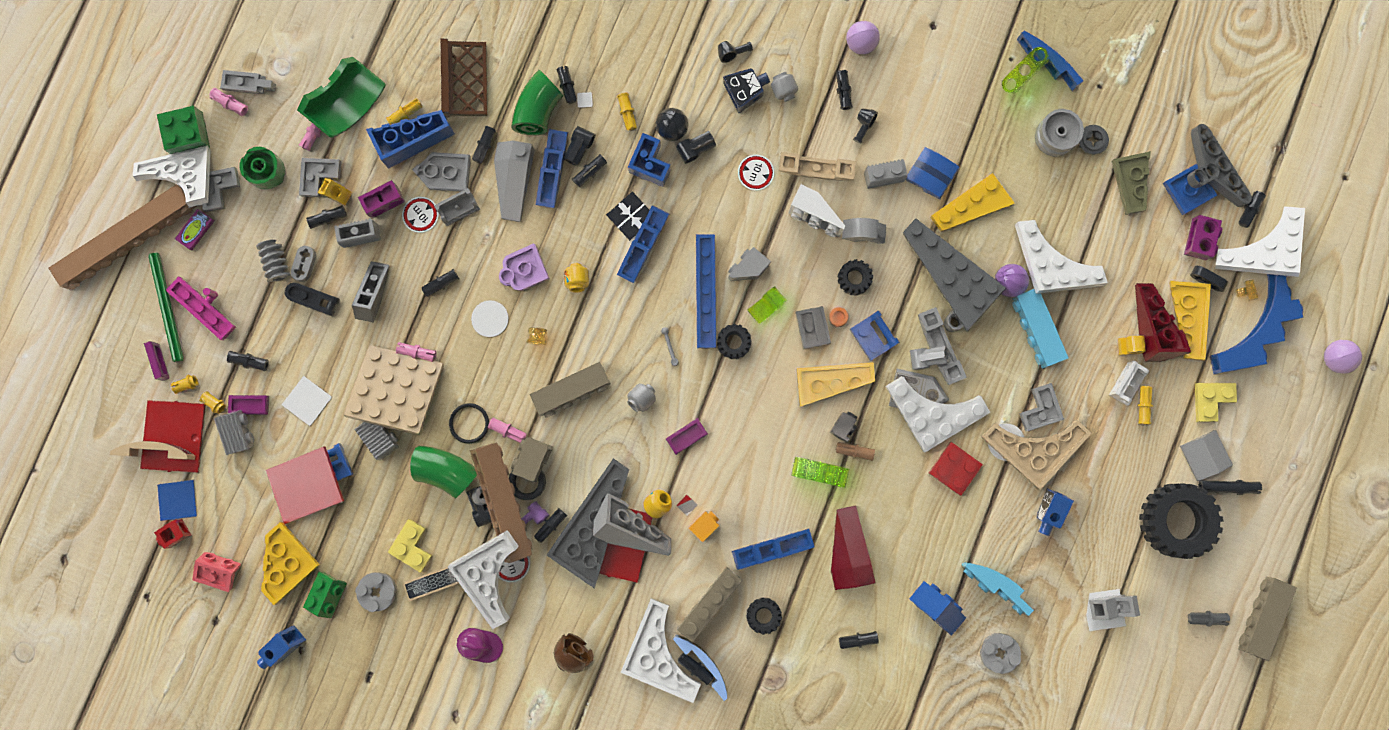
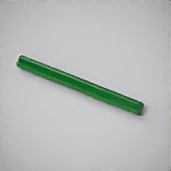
M150 253L148 258L172 361L180 362L183 361V354L169 293L166 291L167 285L159 253Z

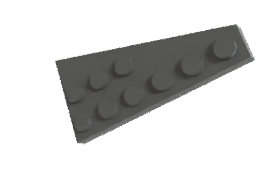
M915 218L904 230L903 235L922 261L923 266L931 275L946 301L950 304L957 318L963 324L966 332H968L1005 291L1006 287Z
M614 458L547 553L548 557L594 589L608 545L607 542L593 536L594 519L608 493L621 499L629 469Z

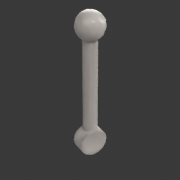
M664 327L662 328L661 332L665 336L667 342V346L672 358L671 364L673 366H676L678 364V359L675 358L671 346V342L668 336L669 330L668 328Z

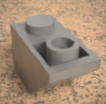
M756 248L747 249L740 257L742 261L738 265L735 263L729 269L728 279L730 281L758 279L769 267L771 261Z

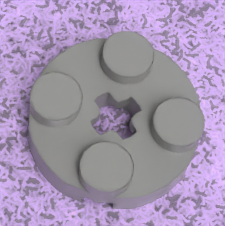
M380 572L364 576L355 589L359 604L370 612L382 611L390 607L395 600L397 591L394 580L389 575ZM373 587L381 589L379 597L373 596Z
M994 633L983 641L980 657L983 664L991 671L1000 674L1009 673L1021 662L1020 647L1016 640L1009 635ZM998 648L1002 651L1005 650L1003 658L996 657L995 654L998 653Z

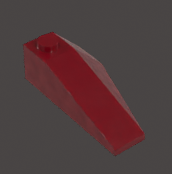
M1137 283L1135 285L1138 329L1139 336H1144L1145 352L1142 353L1145 362H1162L1191 353L1184 331L1182 329L1179 330L1174 323L1175 317L1167 312L1164 307L1165 301L1154 284Z
M856 505L837 509L831 575L835 590L875 584L872 564Z

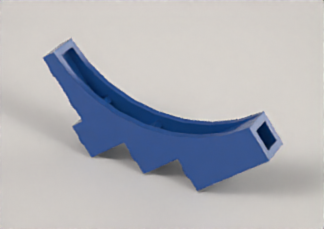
M1267 274V300L1257 325L1237 345L1224 352L1210 355L1214 374L1267 364V353L1263 345L1285 341V329L1281 323L1303 318V306L1300 304L1299 299L1291 300V289L1287 284V276Z

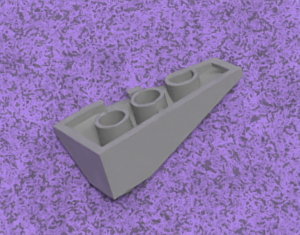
M518 141L497 143L494 165L501 218L504 220L521 222L535 152L533 145L530 143Z
M609 493L605 496L594 519V537L614 545L667 556L671 554L670 537L655 525L647 524L642 520L643 516L640 513L635 514L628 508L629 505L625 501Z

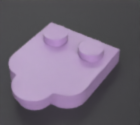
M531 244L507 255L503 259V269L499 273V280L503 285L511 286L518 291H524L550 279L536 244Z

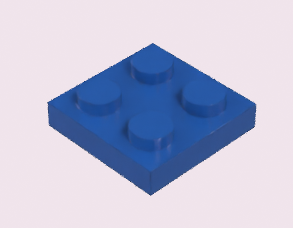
M1197 164L1163 183L1182 215L1217 196L1213 187L1208 183L1197 189L1189 185L1187 177L1191 172L1198 169ZM1195 175L1196 180L1200 183V179Z

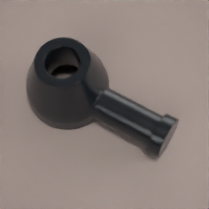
M728 41L721 42L718 45V56L722 63L732 61L738 54L753 51L751 42L735 48Z
M864 108L860 110L857 119L862 126L853 138L855 142L862 143L866 132L873 126L877 118V111Z

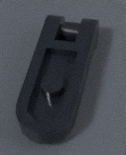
M290 283L284 292L288 300L332 317L335 313L333 311L334 307L340 300L299 283ZM324 299L328 301L326 308L322 307Z

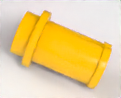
M187 375L186 378L171 383V389L175 394H179L188 389H195L199 382L195 375Z
M208 391L204 392L200 397L201 399H199L200 402L211 408L213 413L220 414L226 407L223 400H218Z

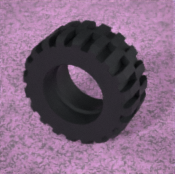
M1176 483L1158 487L1154 490V494H1149L1146 497L1148 503H1143L1141 507L1144 513L1139 515V520H1143V525H1140L1141 531L1146 532V535L1143 537L1147 542H1151V547L1154 550H1159L1165 556L1193 559V557L1203 556L1204 552H1210L1213 549L1212 544H1217L1220 540L1217 537L1218 533L1222 534L1223 532L1220 522H1224L1223 516L1219 515V511H1221L1220 505L1214 504L1216 499L1213 495H1207V490L1198 488L1197 485ZM1178 502L1187 504L1195 517L1194 529L1185 539L1175 538L1167 526L1168 512Z

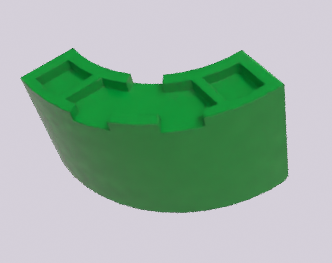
M354 57L341 59L335 71L328 78L330 82L325 87L320 86L314 91L303 95L297 108L299 113L330 138L342 134L355 125L374 105L386 86L385 82Z

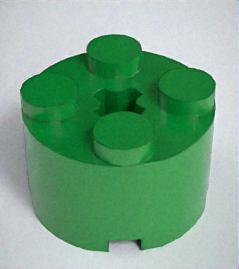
M253 147L240 160L239 168L241 175L257 188L272 189L283 183L285 175L284 163L269 149Z

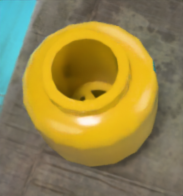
M580 263L571 264L564 271L565 287L570 292H583L589 286L588 269Z
M655 490L645 498L643 502L644 509L652 518H661L671 510V497L663 490Z

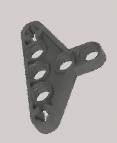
M1199 124L1191 130V138L1198 169L1188 175L1187 181L1189 185L1197 189L1208 183L1237 207H1243L1250 203L1252 200L1251 193L1209 127L1205 124ZM1208 146H1210V147L1213 149V152H1214V153H1212V152L1209 150V147H1208ZM1219 162L1223 165L1224 169L1220 167ZM1207 168L1211 171L1212 176L1208 173ZM1195 175L1200 179V183L1196 180ZM1229 178L1233 181L1234 185L1230 183Z

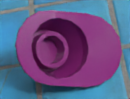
M468 628L459 634L457 649L463 657L469 660L491 663L500 657L503 651V643L495 633L477 628Z

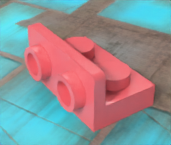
M204 552L195 560L192 580L229 592L233 588L235 572L240 568V563L217 556L214 553Z

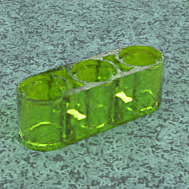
M1043 47L1034 48L1003 79V90L1011 94L1018 92L1049 61L1048 51ZM1039 51L1045 53V58L1042 61L1035 60V55ZM1030 66V73L1023 76L1021 74L1022 67ZM1014 79L1016 81L1015 88L1008 90L1007 82Z
M795 457L791 476L846 488L850 469Z

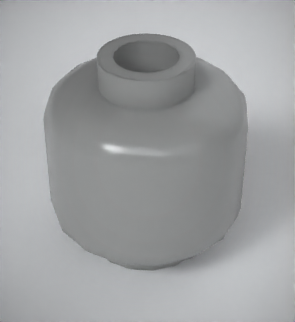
M783 72L773 77L774 81L771 83V88L775 97L778 100L784 99L785 102L794 99L798 86L793 75Z
M637 384L627 395L628 405L636 412L646 411L656 401L654 388L649 384Z

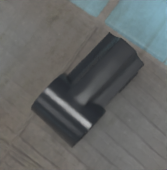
M577 126L563 159L574 166H578L586 150L591 147L595 134Z
M709 131L693 139L683 140L676 145L685 164L694 161L700 154L716 147L715 140Z
M476 487L466 493L473 509V519L479 528L491 523L492 520L486 504L477 505L473 502L472 493L478 488ZM483 493L479 495L480 499L484 497Z

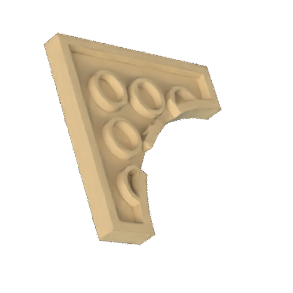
M1075 420L1070 426L1055 435L1044 438H1024L1012 434L1001 428L998 424L993 423L981 438L1038 490H1041L1092 433L1078 420Z

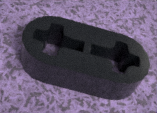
M1195 266L1190 274L1193 279L1200 283L1211 284V289L1218 292H1223L1228 284L1226 279L1202 266Z

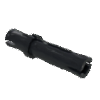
M1200 480L1198 488H1203L1209 493H1237V495L1262 493L1261 482Z

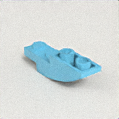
M963 562L962 566L965 568L963 572L969 578H975L979 582L978 586L985 593L989 591L995 594L999 590L997 594L1003 600H1009L1013 604L1012 608L1019 615L1023 613L1029 616L1034 611L1019 597L1024 590L1014 581L990 568Z

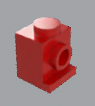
M175 519L154 532L157 543L164 549L172 548L179 542L192 536L183 519Z

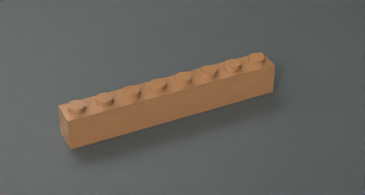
M176 184L48 269L60 287L69 290L75 289L82 281L94 277L97 271L109 267L117 258L126 256L129 253L128 251L134 247L141 246L149 237L158 235L166 226L175 224L178 218L190 214L193 211L192 209L197 206L189 207L187 205L184 190Z

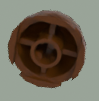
M568 633L567 636L564 634L555 645L554 659L560 670L568 673H578L587 668L593 661L594 656L591 648L588 651L583 646L587 643L580 637L572 633Z

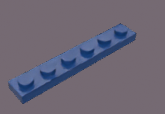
M696 234L697 349L716 348L715 234Z

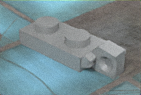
M223 70L220 89L224 91L264 94V90L275 91L276 84L272 80H266V77L260 74Z

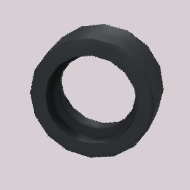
M513 470L509 474V481L515 489L514 496L518 499L532 500L539 497L545 490L546 477L542 470L538 477L539 483L535 491L527 494L518 490L516 486L517 475L512 474Z

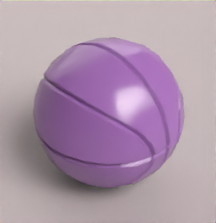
M1007 264L1001 267L995 275V280L1006 287L1002 293L1003 296L1017 297L1028 288V273L1020 265Z

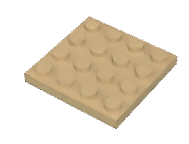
M369 345L344 416L420 436L444 367L443 363L431 362L417 357L414 359L409 355L397 354L396 351Z

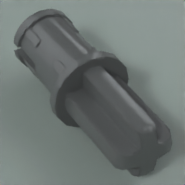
M1206 611L1205 613L1191 612L1188 614V622L1190 624H1203L1208 627L1212 625L1228 626L1230 624V616L1228 613H1212L1211 611Z

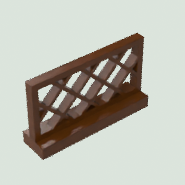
M440 38L442 112L446 117H450V115L487 116L486 42L448 41V39ZM452 47H461L465 52L458 58L452 53ZM474 47L482 48L483 53L478 58L470 52ZM467 54L474 60L468 67L461 61ZM457 63L465 69L459 76L453 71V67ZM476 64L483 68V72L478 76L470 70ZM467 72L475 78L469 85L461 79ZM458 81L466 87L459 94L453 89V85ZM477 81L483 86V90L478 95L471 89ZM467 90L475 96L469 103L461 97ZM458 99L466 105L462 110H453V104ZM478 99L483 104V111H475L471 105Z

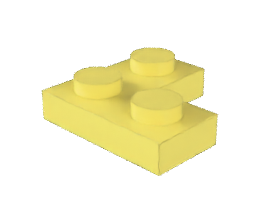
M1195 383L1196 422H1218V403L1237 402L1236 383Z
M408 519L388 553L418 572H423L432 555L416 545L426 528Z

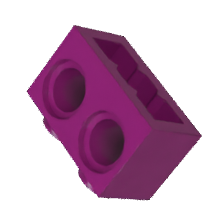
M392 180L358 197L365 213L371 219L406 202L400 189Z
M1203 215L1193 218L1184 255L1202 260L1213 258L1217 254V241L1223 230L1221 227L1222 220ZM1204 226L1209 228V233L1205 231ZM1200 243L1205 246V251L1200 248Z

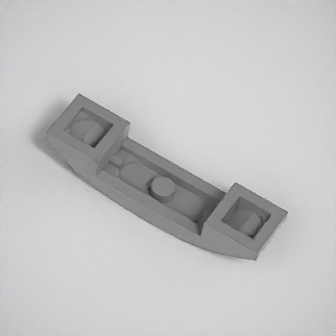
M935 307L918 314L929 348L947 346L950 352L949 363L937 365L947 384L950 385L967 378L960 361H957L937 308Z

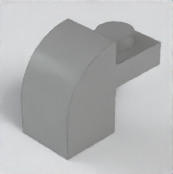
M870 218L843 220L845 228L842 232V239L853 242L870 241L877 244L885 243L886 224L879 223V220Z
M1112 595L1089 600L1093 620L1140 616L1137 596Z

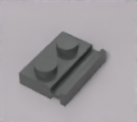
M823 306L795 312L803 350L831 344Z

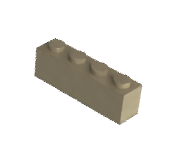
M598 362L531 393L530 397L540 416L544 415L547 418L555 414V410L558 408H569L573 405V401L578 399L583 401L590 398V394L595 391L600 393L607 390V386L611 383L602 364Z
M726 567L680 623L677 630L693 642L742 582V579Z
M1266 577L1262 581L1259 596L1253 603V612L1246 621V630L1239 639V650L1263 660H1270L1297 587L1272 577Z

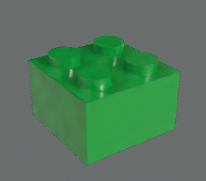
M194 105L157 114L163 147L169 154L203 146L210 148L203 112Z

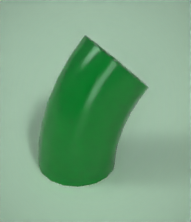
M540 70L530 78L516 103L511 128L517 133L524 135L545 134L548 129L550 116L557 103L563 97L560 90Z
M417 446L413 451L410 462L412 479L415 482L435 486L455 499L477 476L475 467L450 452L427 446Z

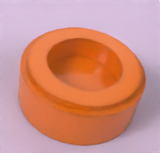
M841 307L834 308L829 314V321L835 327L844 326L849 318L847 311Z

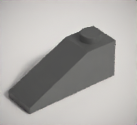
M370 262L352 304L355 319L374 323L380 308L390 268L389 265Z

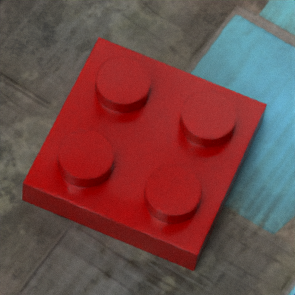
M950 442L928 474L961 496L983 464Z

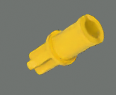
M621 93L617 95L621 108L620 115L623 116L626 130L633 131L637 128L633 114L634 108L631 107L629 93Z
M416 98L404 107L400 106L398 111L386 117L390 125L399 123L400 120L410 119L409 116L420 110L423 106Z
M1150 386L1140 387V401L1137 404V407H1139L1138 424H1151V407L1154 405H1152V387Z

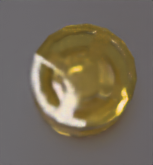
M528 328L529 338L527 339V344L546 345L544 339L547 334L546 329Z

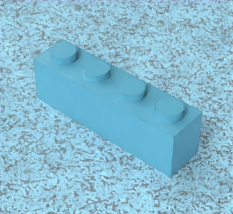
M1032 289L1012 298L1013 308L1015 312L1019 313L1021 318L1020 325L1023 330H1026L1028 334L1027 341L1036 353L1035 360L1037 364L1045 368L1068 359L1069 357L1041 293L1036 294L1035 290Z

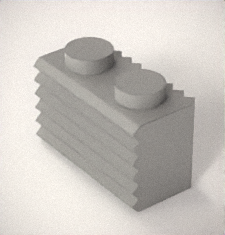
M898 159L897 161L894 160V162H886V164L883 162L882 164H875V166L868 165L864 172L867 189L904 182L907 178L905 161Z
M371 218L361 222L358 220V222L354 221V223L351 222L350 224L347 223L346 225L334 227L337 243L343 248L381 240L378 224Z
M242 410L214 418L226 455L247 450L253 446L254 437L251 432H248V419L246 414H242Z
M363 422L354 429L376 460H382L399 447L396 443L399 441L393 432L389 433L385 427Z

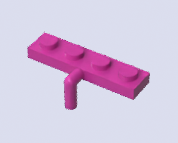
M180 276L166 289L173 298L221 341H224L236 328L233 323L211 304L218 297L216 291L204 288L203 294L207 296L204 298Z

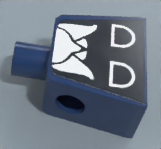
M752 68L723 76V84L738 114L761 99L764 94L762 86L770 83L766 72L756 76Z

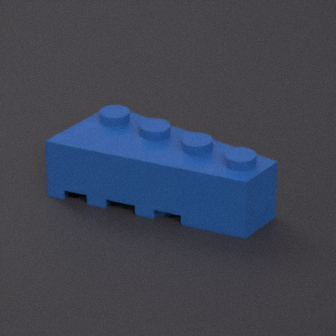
M442 110L419 115L411 120H400L399 123L391 125L389 123L384 124L380 128L366 129L381 161L388 169L455 135Z

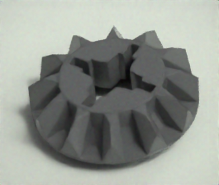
M1098 125L1086 126L1083 137L1079 142V148H1082L1085 153L1092 155L1103 152L1109 143V136L1106 130ZM1092 134L1094 136V139L1097 140V142L1094 143V146L1092 145L1091 141L1087 140L1092 137Z

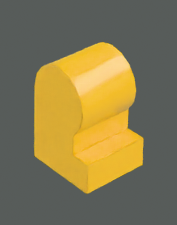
M325 178L318 191L319 194L346 206L352 195L350 190Z
M1144 336L1118 338L1119 355L1144 353Z

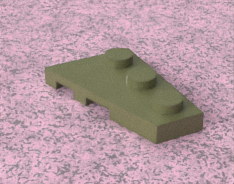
M1151 151L1112 160L1125 215L1143 212L1147 208V178L1149 175L1148 165Z

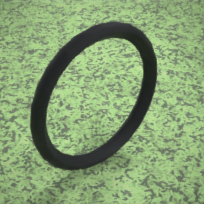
M473 403L462 404L450 416V432L455 439L462 443H476L488 431V415L479 405ZM466 407L478 409L485 418L484 431L479 437L471 440L459 437L453 428L454 416L458 411Z

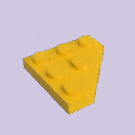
M279 522L265 535L266 549L263 558L264 577L261 591L273 605H277L320 566L317 560L283 522Z

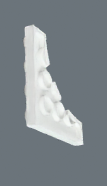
M203 146L134 163L133 177L136 181L160 179L173 182L184 190L186 203L189 207L208 203L211 151L208 146Z
M1284 207L1282 217L1275 229L1256 243L1234 249H1218L1215 269L1299 277L1305 208Z
M1035 220L1019 221L1015 224L1036 294L1101 287L1108 283L1102 266L1080 264L1057 252L1045 240Z
M902 376L885 386L923 452L929 451L990 413L984 400L979 395L965 402L943 404L928 400L918 394Z
M508 530L455 560L448 566V569L492 629L504 624L510 618L502 605L498 589V577L501 566L506 557L519 547Z
M651 598L621 673L694 703L701 683L687 676L673 660L665 638V619L669 605Z

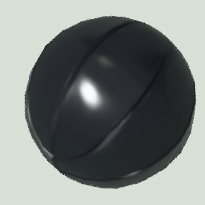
M677 108L663 110L657 116L655 123L658 134L667 141H677L683 138L689 127L688 118L684 112Z

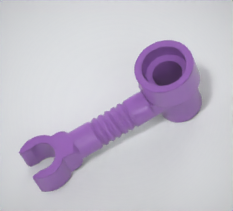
M535 501L527 507L529 512L521 520L526 524L533 519L539 525L550 515Z

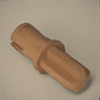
M838 442L836 445V453L853 456V459L856 457L871 461L874 459L875 449Z

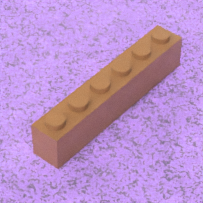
M496 442L470 450L496 536L508 530L519 546L506 557L504 562L512 563L532 555V543L526 536V524L521 520V508L514 497L515 489L508 478L509 470L503 462L501 446H498Z

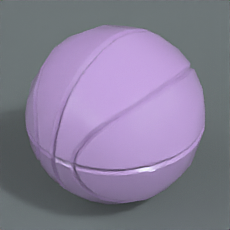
M859 21L850 27L846 40L849 48L854 53L869 54L878 46L880 34L873 23Z
M1337 340L1326 348L1324 361L1330 370L1346 374L1359 367L1362 361V352L1359 346L1352 341Z

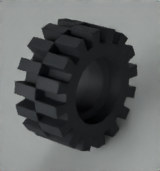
M858 259L850 260L841 267L837 281L840 284V288L846 294L848 292L850 295L856 294L857 296L866 292L873 282L872 269L869 268L868 264L863 263L864 261H858ZM851 271H859L862 274L863 279L860 284L855 285L848 280V274Z
M740 324L727 325L725 328H722L717 338L719 352L729 359L744 357L749 352L752 343L750 333ZM730 335H738L741 338L742 344L739 348L732 349L727 345V338Z
M763 597L754 600L749 605L746 618L751 629L756 633L765 635L767 633L771 634L773 631L775 632L777 627L780 626L782 612L775 601ZM763 608L770 610L772 614L771 620L765 624L760 623L756 617L757 612Z

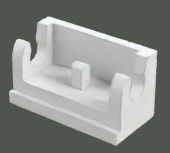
M1136 361L1128 362L1109 395L1129 406L1149 370Z

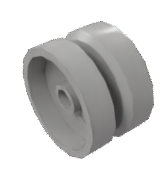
M1054 110L1036 128V144L1046 155L1053 157L1063 156L1070 152L1082 139L1084 132L1083 122L1071 110Z

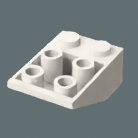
M802 184L800 185L789 209L791 217L797 221L804 220L808 222V225L814 229L821 228L831 237H840L845 228L843 222L819 192Z

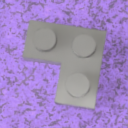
M302 158L299 195L301 197H320L318 191L321 187V179L340 180L341 161L339 159Z
M231 167L210 172L208 203L202 204L203 211L210 212L225 208L222 190L240 187L237 168Z
M1052 383L1031 389L1037 408L1019 413L1025 432L1064 420Z

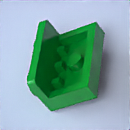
M319 571L303 608L317 617L331 619L347 583Z

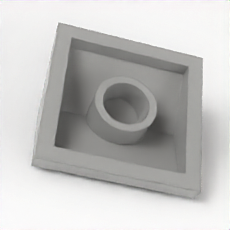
M1216 430L1180 446L1197 481L1216 475L1233 465Z

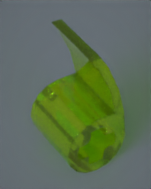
M774 286L747 310L757 323L761 324L783 306L787 300Z

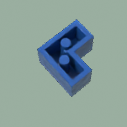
M642 133L628 165V171L630 174L664 187L671 167L670 164L656 159L661 148L659 139Z
M923 581L909 599L952 636L966 619L961 613L963 609L949 595H941V590L932 583L930 586Z

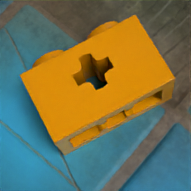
M705 511L689 529L704 542L719 527L717 523L719 518L712 511L709 513Z

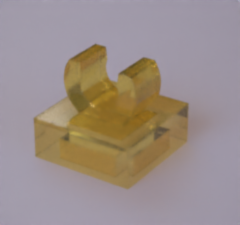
M1253 279L1245 281L1244 288L1235 290L1237 298L1246 295L1248 301L1258 298Z

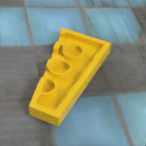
M992 173L931 215L930 218L938 229L943 232L989 213L1012 206L1015 203Z
M1170 281L1169 285L1177 327L1179 330L1182 329L1191 350V353L1183 355V359L1204 361L1206 358L1211 284Z
M874 362L796 369L800 407L875 382Z

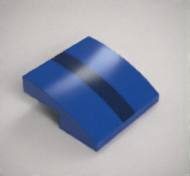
M925 147L909 171L906 181L922 188L925 193L941 199L960 167L946 157Z

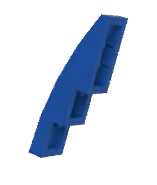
M1025 30L1021 32L1017 40L1038 69L1045 65L1055 80L1062 77L1072 91L1081 85L1083 79L1058 52Z
M549 129L543 165L540 170L536 205L555 208L569 132Z
M654 205L651 206L644 223H642L635 240L632 241L617 273L618 276L632 283L635 282L670 215L668 212Z
M805 529L733 550L732 555L736 569L740 570L814 548V543L810 530Z

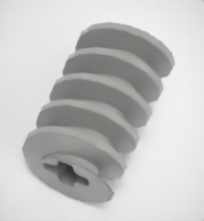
M275 239L262 241L256 245L257 249L260 250L258 254L262 257L260 261L264 264L262 268L266 271L265 278L268 279L267 282L280 281L290 276L289 272H284V270L288 269V266L282 265L286 258L279 257L284 254V251L277 250L282 247V244H276L277 240Z

